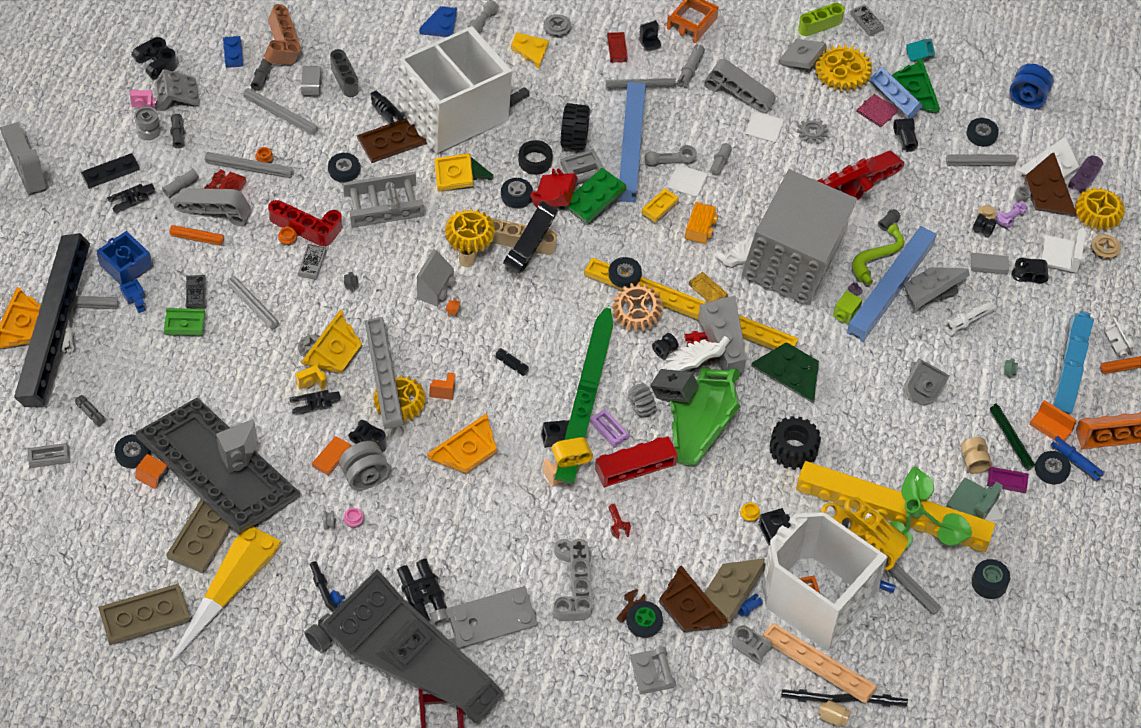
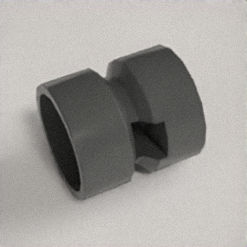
M326 613L318 620V625L313 624L304 632L308 642L318 652H323L331 645V640H333L320 626L330 615L329 613Z

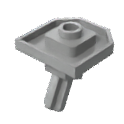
M918 358L916 362L911 363L912 371L905 382V388L908 397L926 405L937 400L950 375Z

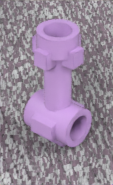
M1020 201L1013 204L1014 209L1007 214L1003 211L999 212L996 216L997 223L1007 228L1011 227L1014 222L1013 218L1016 215L1026 213L1028 209L1026 203Z

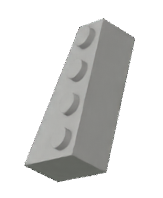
M735 295L700 304L698 319L709 342L719 343L724 336L730 339V342L725 347V352L720 357H717L722 369L730 370L733 368L738 369L739 373H743L746 355Z

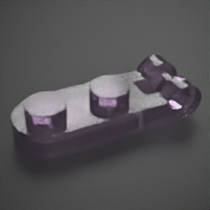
M1088 156L1070 180L1068 187L1079 190L1081 194L1089 189L1102 169V159L1098 156Z

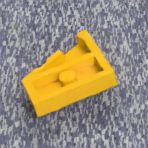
M516 32L511 43V49L520 54L525 60L530 59L535 63V67L540 69L549 46V40Z

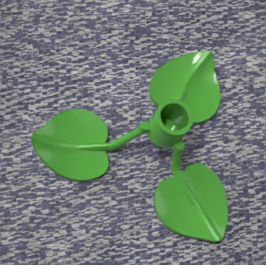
M916 466L907 474L902 485V496L906 501L905 509L908 512L906 514L907 526L905 527L899 521L890 522L908 538L905 550L913 542V535L908 531L910 529L911 517L920 518L922 515H925L940 526L937 535L939 540L945 545L955 546L970 538L972 535L971 526L961 515L955 513L947 514L943 518V523H940L924 509L920 500H927L932 496L934 482Z

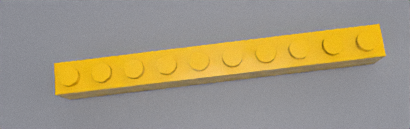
M808 461L804 462L796 490L819 497L825 501L837 503L843 507L847 499L859 497L878 511L886 520L899 521L904 526H907L906 514L908 512L905 509L906 501L902 496V492ZM920 500L924 509L940 523H943V518L947 514L955 513L964 517L971 526L972 535L958 545L962 544L976 551H987L996 523L927 500ZM852 501L850 508L858 510L857 503ZM922 515L920 518L911 517L910 528L938 538L937 532L940 526L925 515Z

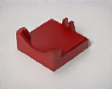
M557 168V173L555 169H552L551 175H542L537 192L532 191L530 196L535 207L537 208L542 201L552 207L569 206L578 178L575 173L564 174L559 168Z

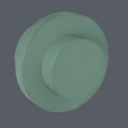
M1014 358L1005 361L1004 374L1013 377L1018 372V363L1015 362Z

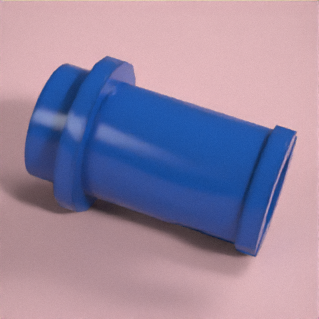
M754 594L745 600L738 614L742 617L749 616L751 611L763 604L761 597L756 599L759 595Z

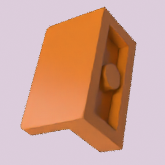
M1044 400L1029 425L1053 440L1059 436L1062 440L1066 441L1072 434L1077 420Z

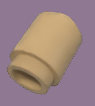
M828 700L827 703H822L818 714L822 715L821 720L838 727L840 725L845 727L851 711L847 710V707Z

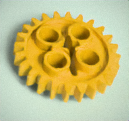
M838 44L837 48L831 46L830 50L826 48L825 52L817 59L815 74H818V79H822V84L827 82V87L832 85L833 90L838 87L841 92L843 88H846L849 92L851 87L856 90L857 86L862 88L863 83L867 84V80L870 79L872 73V62H869L870 57H865V52L860 53V49L854 50V46L847 48L846 44L844 48H841Z

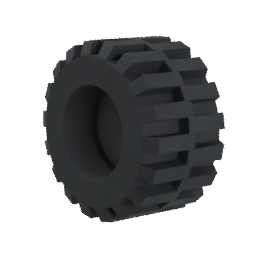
M573 103L565 105L560 139L562 148L584 150L586 147L590 118L589 105Z
M790 416V419L783 418L782 422L776 423L770 441V453H772L774 460L777 459L776 463L779 465L783 464L784 468L792 467V470H796L797 467L802 469L805 461L812 463L816 460L821 436H819V429H816L814 423L810 424V420H803V417L795 418ZM797 440L801 442L803 445L794 446L789 444L787 441Z

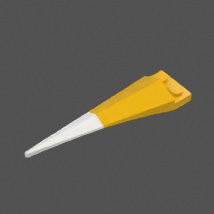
M253 526L234 539L173 654V661L183 653L219 611L272 560L282 545L281 540Z

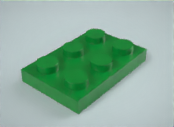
M601 168L573 193L569 206L564 207L588 224L627 189L626 184Z

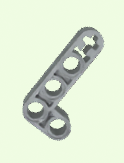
M720 59L704 81L707 89L717 91L722 85L762 113L767 112L776 99L775 94L726 59Z
M182 188L174 203V208L182 213L226 214L229 221L236 226H243L251 210L244 195L234 189Z
M578 538L572 541L569 551L572 596L559 597L554 602L553 616L558 621L587 620L592 612L593 601L589 548L585 540ZM577 549H580V552H581V557H580V558H577V557H578V551H577ZM577 567H582L585 571L577 572L575 569ZM583 586L587 590L581 592L577 590V587ZM584 605L588 610L581 611L578 607ZM560 606H564L568 610L565 612H561L557 608Z

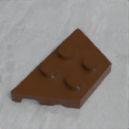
M1053 152L1025 175L1024 179L1027 188L1031 192V199L1035 210L1049 211L1054 214H1070V217H1075L1076 210L1057 158Z
M682 565L679 566L674 578L671 579L666 591L660 597L659 603L683 632L726 628L728 621Z

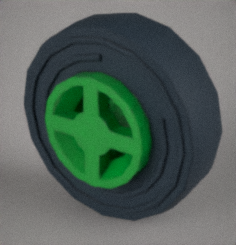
M639 601L632 605L627 612V627L637 637H652L662 627V612L653 602Z

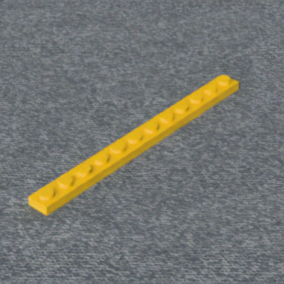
M592 257L584 270V275L623 290V288L615 286L610 281L608 274L610 264ZM644 277L640 279L641 287L647 283L648 289L653 287L655 288L654 293L658 292L660 294L659 298L663 301L662 306L699 320L700 304L707 302ZM739 315L743 338L773 350L786 342L796 347L799 338Z

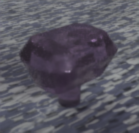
M852 283L848 286V290L856 296L863 292L858 283Z

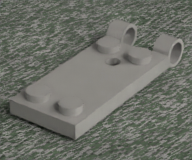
M526 586L429 613L432 624L450 620L455 638L448 640L458 649L538 625ZM475 619L477 624L471 626L469 620Z

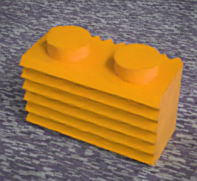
M695 202L686 227L685 239L706 244L708 238H712L714 231L712 225L717 224L719 216L716 214L715 206Z

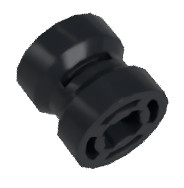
M980 213L975 220L973 230L981 231L984 235L990 237L997 220L993 218L988 219L984 214Z
M666 333L662 336L661 340H657L652 344L653 351L661 359H664L669 355L670 351L673 352L679 347L677 339L670 333Z

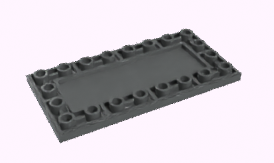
M198 397L136 431L135 436L238 534L243 533L300 498L301 493L255 450L248 466L240 471L229 473L220 457L216 434L230 427Z

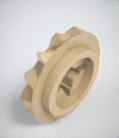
M1098 235L1091 244L1092 251L1096 253V256H1102L1103 259L1109 258L1111 260L1113 257H1117L1121 251L1120 242L1111 235ZM1105 244H1107L1108 246L1107 250H1104Z

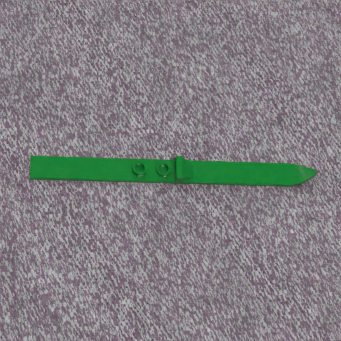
M609 305L603 309L594 323L565 440L586 437L613 329V318ZM578 465L569 467L558 466L555 480L574 484Z

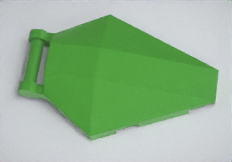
M702 367L696 380L699 387L689 403L670 400L671 412L674 417V422H672L674 448L678 454V464L696 466L740 408L735 382L740 375L738 369L715 370L709 367ZM710 377H721V378H727V380L709 379V378H710Z

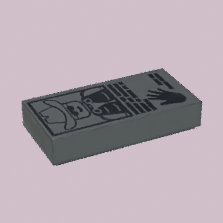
M186 275V309H206L205 275Z

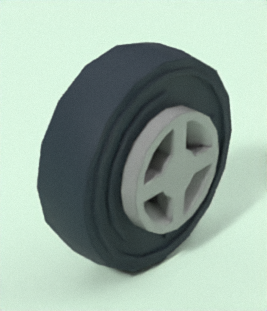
M522 178L508 179L501 187V199L510 207H524L532 200L530 196L533 187L530 182Z

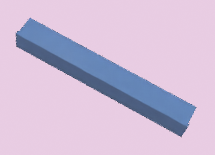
M628 81L619 178V180L626 184L627 189L618 196L617 202L636 203L645 83Z
M922 226L919 227L849 322L848 335L854 334L861 338L860 341H865L900 293L904 284L908 282L934 246L936 233Z

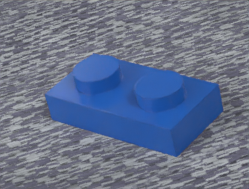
M240 36L223 37L225 67H243Z

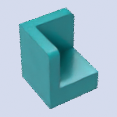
M923 39L906 45L910 61L936 55L932 39Z

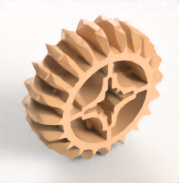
M638 282L637 287H634L633 283H631L629 289L626 286L623 287L624 292L618 290L619 297H614L615 303L612 304V308L614 309L613 316H616L617 323L621 322L622 328L627 326L628 331L634 328L636 333L638 328H641L645 332L646 326L652 329V323H658L657 318L662 317L660 312L663 311V306L661 305L663 301L659 298L660 294L658 292L654 293L655 288L648 289L647 283L641 287V283ZM649 300L653 304L651 312L646 308ZM625 302L629 307L627 315L622 310Z

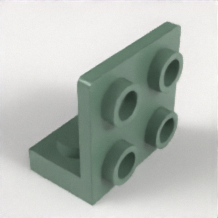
M964 478L946 507L985 519L998 500L1003 485L995 482L992 488L988 487L986 489Z

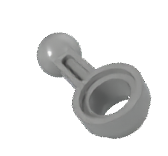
M683 145L678 153H656L650 151L645 155V162L651 166L657 163H691L695 160L697 151L690 145ZM683 154H689L691 157H686Z

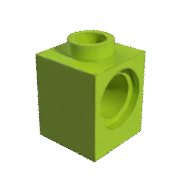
M846 291L835 305L833 317L849 325V322L860 309L863 299Z

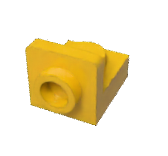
M317 365L295 373L296 385L299 390L310 387L314 383H318L321 390L325 389L327 378L324 371H320Z

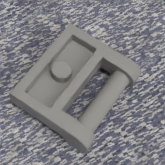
M594 149L560 159V164L566 174H577L596 168V171L577 176L576 186L578 183L590 179L601 168L605 169Z
M658 647L655 650L630 654V661L640 695L671 689L677 685L675 678L671 675L666 657L668 654L666 647ZM654 659H659L664 676L663 681L658 680L653 662Z

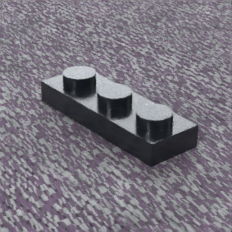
M130 153L81 171V176L88 189L140 169L133 154Z

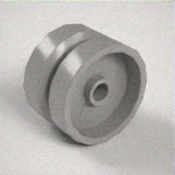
M364 441L351 446L339 459V465L346 475L349 485L354 490L372 488L381 483L390 472V466L383 457L379 445L373 441Z

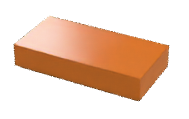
M335 436L312 462V467L329 476L339 464L341 455L351 447V444Z

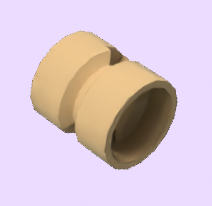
M969 438L961 444L962 454L969 473H983L991 468L992 462L984 438Z

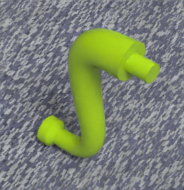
M896 224L891 225L887 230L890 235H894L896 238L894 244L862 251L853 259L852 269L859 282L864 281L866 285L873 283V280L870 278L871 271L865 265L866 263L894 254L904 246V237Z

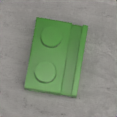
M166 308L164 334L203 335L205 309Z

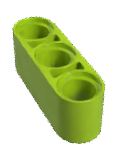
M832 3L802 14L798 25L799 34L810 36L840 25L843 22L845 7L841 3Z

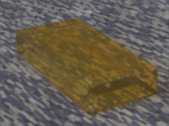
M703 271L689 281V286L707 302L728 297V293Z

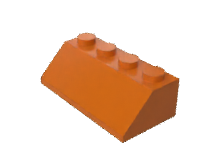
M1141 412L1080 419L1075 431L1081 449L1141 443Z

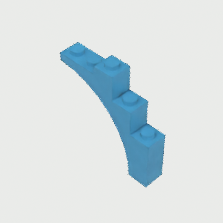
M1085 311L1074 313V316L1071 315L1065 356L1053 402L1055 407L1068 413L1073 412L1084 371L1083 365L1089 346L1088 341L1094 318L1090 316L1091 313Z

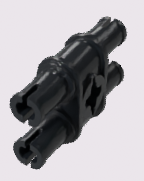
M421 559L416 562L422 578L414 580L408 565L399 567L397 572L402 582L401 590L404 592L408 603L429 621L430 618L424 606L425 604L432 603L435 611L446 609L447 606L443 599L445 593L441 590L438 583V576L432 572L428 560Z

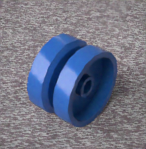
M1028 63L1022 65L1017 70L1010 86V96L1020 106L1034 109L1042 107L1046 103L1053 87V75L1045 67L1038 64Z

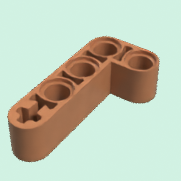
M275 4L268 18L274 40L270 41L264 58L269 63L292 65L295 63L301 47L288 9L282 4Z

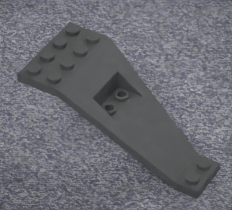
M378 569L374 570L320 624L347 656L460 707L473 723L479 722L504 695V692L484 671L404 600ZM413 635L416 636L417 642L413 640ZM400 649H401V650L403 651V653H404L403 656H401L400 653H399V650H400Z

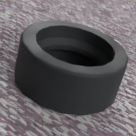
M531 140L520 147L518 162L523 171L528 174L537 175L545 173L551 168L553 153L547 143ZM537 152L543 154L546 159L541 162H531L525 156L529 153Z

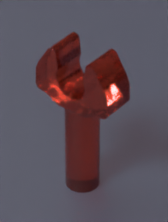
M616 504L609 505L608 508L614 521V525L611 526L610 530L612 536L619 539V530L623 529L626 536L629 537L631 530L630 522H623L621 520Z

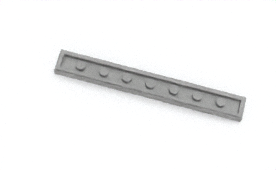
M383 317L365 320L384 429L402 426L404 423Z

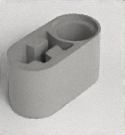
M303 66L301 94L320 96L321 66Z

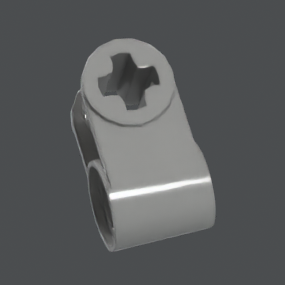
M738 626L734 631L732 646L755 663H761L765 653L773 648L772 643L767 638L759 635L748 626Z

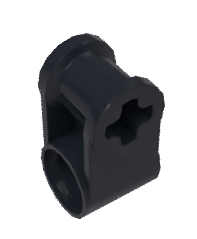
M1018 258L1011 276L1019 282L1045 283L1049 279L1048 263L1043 259Z
M360 420L356 429L348 434L349 439L354 444L373 441L379 445L382 453L387 448L385 432L365 420Z

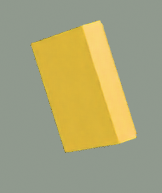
M470 153L434 158L438 191L474 186Z

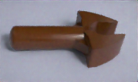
M638 589L624 595V600L628 601V604L617 616L619 622L623 623L625 621L627 612L632 605L639 601H645V593L641 599L635 601L634 598L638 594Z

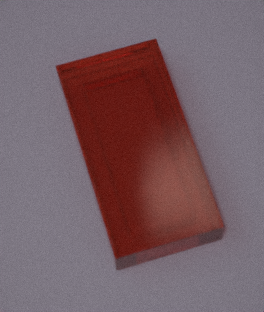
M624 32L607 33L610 63L627 62L628 56Z

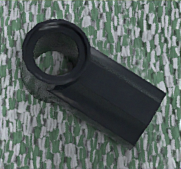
M913 118L895 119L893 129L895 135L899 136L902 149L906 152H912L918 147Z

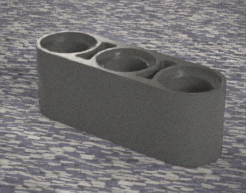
M335 49L330 53L331 70L343 94L347 97H355L359 92L358 77L346 53L341 49Z

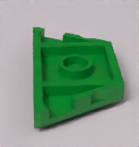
M922 58L917 59L915 64L907 65L902 70L893 73L892 76L923 105L922 110L939 113L940 106Z

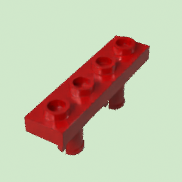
M873 157L863 158L856 165H848L841 172H833L828 178L824 180L821 178L817 181L840 191L838 186L856 179L864 189V192L874 186L866 173L870 172L877 162Z

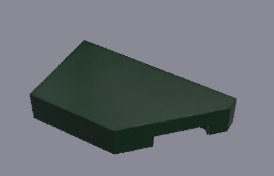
M471 157L473 180H477V178L492 180L493 174Z

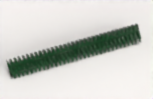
M998 403L990 407V410L995 420L999 423L1027 471L1031 470L1036 465L1034 464L1035 462L1027 453V449H1025L1022 441L1018 438L1014 428H1012L1013 426H1011L1006 415H1004L1005 413L997 405Z

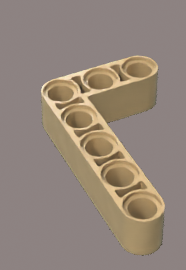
M491 218L495 229L492 243L514 247L527 225ZM548 230L535 252L547 255L553 254L556 251L557 245L556 233ZM459 249L460 265L463 267L473 266L479 250L477 254L474 251L468 254L467 251L461 253Z

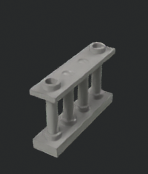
M405 172L343 183L344 197L351 196L354 210L350 211L351 228L424 217L423 200H415L412 186H416V173ZM387 183H394L395 189L405 188L408 202L399 203L397 210H390L389 205L379 206L376 192L386 191L385 185ZM369 193L372 207L361 209L358 195Z

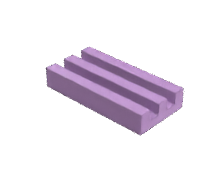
M606 409L590 418V423L613 448L617 447L618 443H623L624 439H629V434ZM610 424L620 433L621 436H619V435L612 429V427L610 426Z

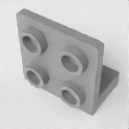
M163 69L154 82L157 105L160 110L165 111L173 100L195 106L200 104L196 78Z

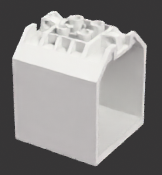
M824 512L795 514L789 520L791 524L789 529L782 525L778 529L777 534L770 540V546L766 551L768 555L764 561V579L762 580L765 606L825 651L829 652L876 599L887 556ZM814 558L851 586L835 604L789 572L798 559Z

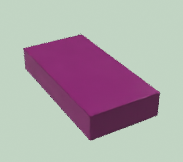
M991 467L988 471L987 486L993 487L995 482L1003 485L1002 489L1026 493L1029 474Z

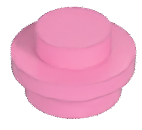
M349 508L344 513V522L350 527H357L364 520V515L358 508Z

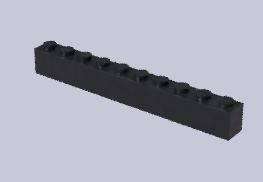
M81 233L62 235L14 395V398L24 407L42 406L45 404L90 247V243Z

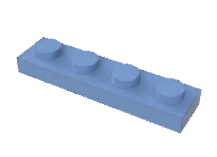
M882 66L870 78L911 119L922 108L923 105Z

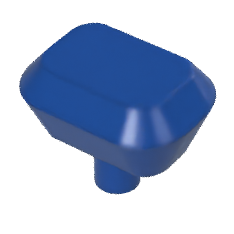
M333 590L330 594L332 601L337 606L342 603V599H345V596H340L338 591Z

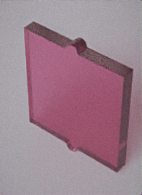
M873 94L868 100H864L856 112L881 128L885 123L891 121L899 109Z

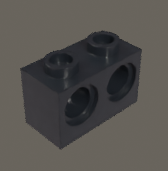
M783 508L760 514L758 525L768 546H770V540L777 534L778 529L782 525L788 529L791 526L789 523L790 517L788 514H785Z

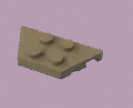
M764 558L722 564L704 592L719 612L726 617L728 622L733 621L765 569Z

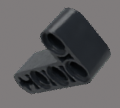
M542 201L516 245L507 254L503 264L517 273H522L559 210Z

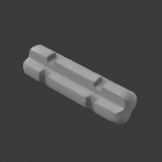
M387 183L385 190L389 209L397 210L399 202L395 184Z

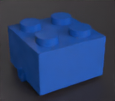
M127 231L115 239L110 238L107 244L96 250L99 265L120 285L130 282L152 267L150 252Z

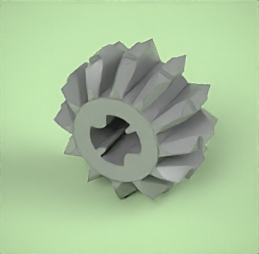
M645 383L637 384L628 390V398L632 408L639 417L647 416L656 410V403L652 392Z

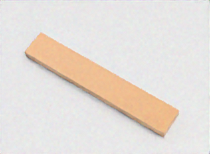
M772 623L762 635L772 643L775 649L865 704L877 690V685L775 623Z

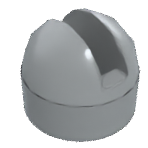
M1020 186L1015 192V197L1019 202H1025L1031 196L1030 190L1025 186Z

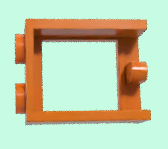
M683 0L671 15H668L667 29L670 30L676 23L679 25V34L684 35L688 29L694 32L693 42L697 43L716 21L719 7L706 0ZM689 7L706 15L698 25L681 17Z

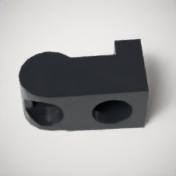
M569 420L543 422L540 434L544 448L552 447V444L565 440Z

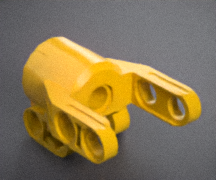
M859 497L847 499L844 504L845 509L836 503H827L822 506L821 512L826 514L828 507H833L835 515L832 518L842 524L844 518L848 519L850 531L887 556L889 563L884 570L894 567L895 561L902 555L908 544V538ZM852 501H855L858 505L856 512H853L850 508ZM867 513L872 515L865 520Z

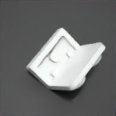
M1078 230L1075 241L1046 236L1041 259L1047 261L1048 267L1077 273L1079 265L1083 264L1086 253H1083V250H1086L1088 239H1085L1086 231Z

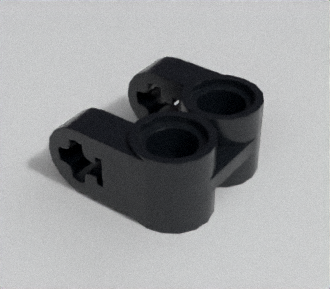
M161 37L152 38L132 51V57L137 63H144L150 59L153 60L146 67V73L151 79H157L163 69L174 71L177 68L175 51L168 48L165 39Z

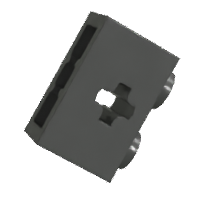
M660 369L650 385L657 399L688 403L699 387L692 372Z

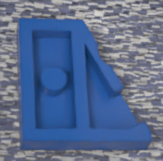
M440 6L420 27V34L440 37L453 35L457 8Z

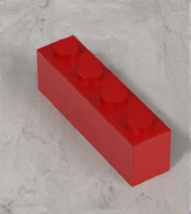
M669 436L658 437L647 443H639L628 449H620L612 454L601 455L599 458H596L595 471L603 488L675 466L678 454Z

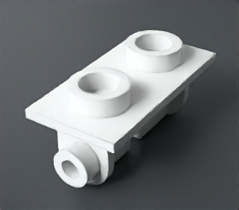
M1114 318L1115 324L1106 325L1104 332L1110 342L1118 340L1112 343L1118 356L1124 358L1129 352L1134 356L1132 349L1135 346L1131 338L1125 337L1124 334L1127 332L1123 324H1118L1116 318Z

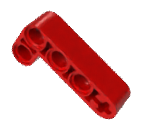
M891 150L873 157L877 163L866 174L872 183L878 182L898 173L903 168L904 161ZM856 179L842 184L840 188L841 192L857 198V201L864 194V189Z
M273 200L268 205L270 222L281 228L291 227L298 236L319 246H329L342 230V214L338 210H330L322 219H318L280 200Z

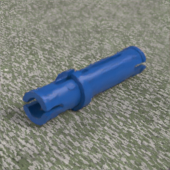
M1059 436L1054 439L1060 446L1053 441L1050 445L1051 447L1065 455L1094 478L1095 481L1098 482L1101 479L1095 472L1103 476L1105 471H1102L1076 451V447L1068 445Z

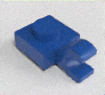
M137 279L119 286L127 303L134 302L138 313L146 310L142 299L145 297V292Z

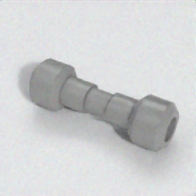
M488 0L483 6L484 10L481 12V15L475 20H471L467 28L472 26L479 33L485 20L497 12V3Z

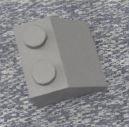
M433 249L417 275V299L438 307L441 300H445L449 287H453L456 277H454V268L435 249Z
M253 419L216 434L219 454L229 473L240 471L248 466L258 440Z

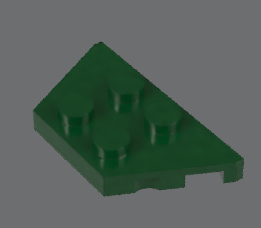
M786 342L752 362L751 366L810 402H815L819 361Z

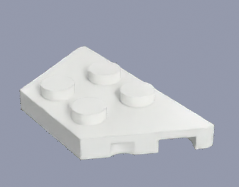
M1064 137L1020 167L1016 175L1020 177L1022 174L1026 175L1053 152L1057 158L1064 180L1076 173L1079 165L1067 139Z

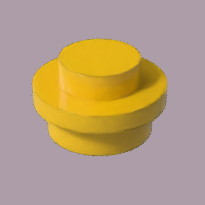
M748 502L741 507L740 515L746 521H756L760 516V509L757 504Z

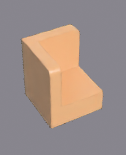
M548 459L543 460V474L552 487L562 483L563 481L555 480L558 467L557 462L551 464Z

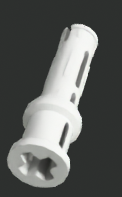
M988 300L966 313L956 314L951 320L947 319L943 322L944 330L951 336L956 334V331L967 328L969 323L995 310L994 303Z

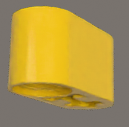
M583 437L556 442L551 448L559 467L585 464L593 458L590 446L586 438Z

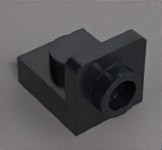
M656 20L640 25L639 40L646 51L661 47V42L658 38L659 24Z

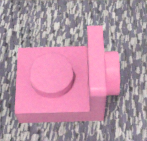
M130 90L132 107L150 106L156 108L157 102L156 98H153L152 90Z

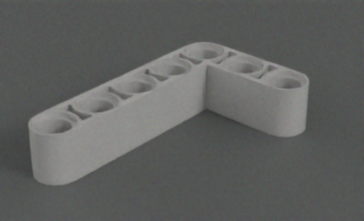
M16 122L0 127L3 139L27 194L46 189L37 151L30 150L19 123Z

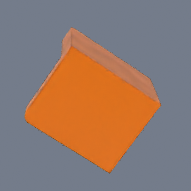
M448 372L446 381L433 379L429 387L430 397L453 400L456 373Z
M147 454L136 467L135 479L156 489L159 477L166 470L167 465Z

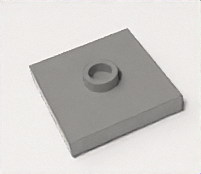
M795 39L779 59L780 64L810 69L827 48L826 43Z

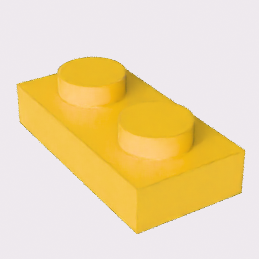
M664 188L642 208L641 213L656 223L678 203L679 197Z

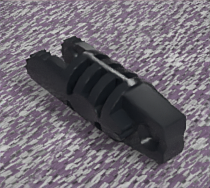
M377 90L370 93L373 107L390 125L394 124L393 116L399 121L404 119L403 114L387 97L382 96Z
M153 183L145 186L139 184L111 195L107 199L109 202H114L122 198L123 202L116 204L112 208L116 212L148 199V195L155 192V187Z
M328 390L289 397L290 403L305 400L306 406L292 409L293 414L331 407V403L341 399L339 391L329 393Z

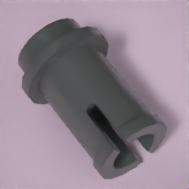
M896 209L889 210L887 215L878 221L879 228L886 231L894 222L900 220V213Z

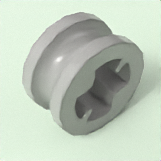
M334 510L330 513L323 512L324 529L328 526L334 529Z

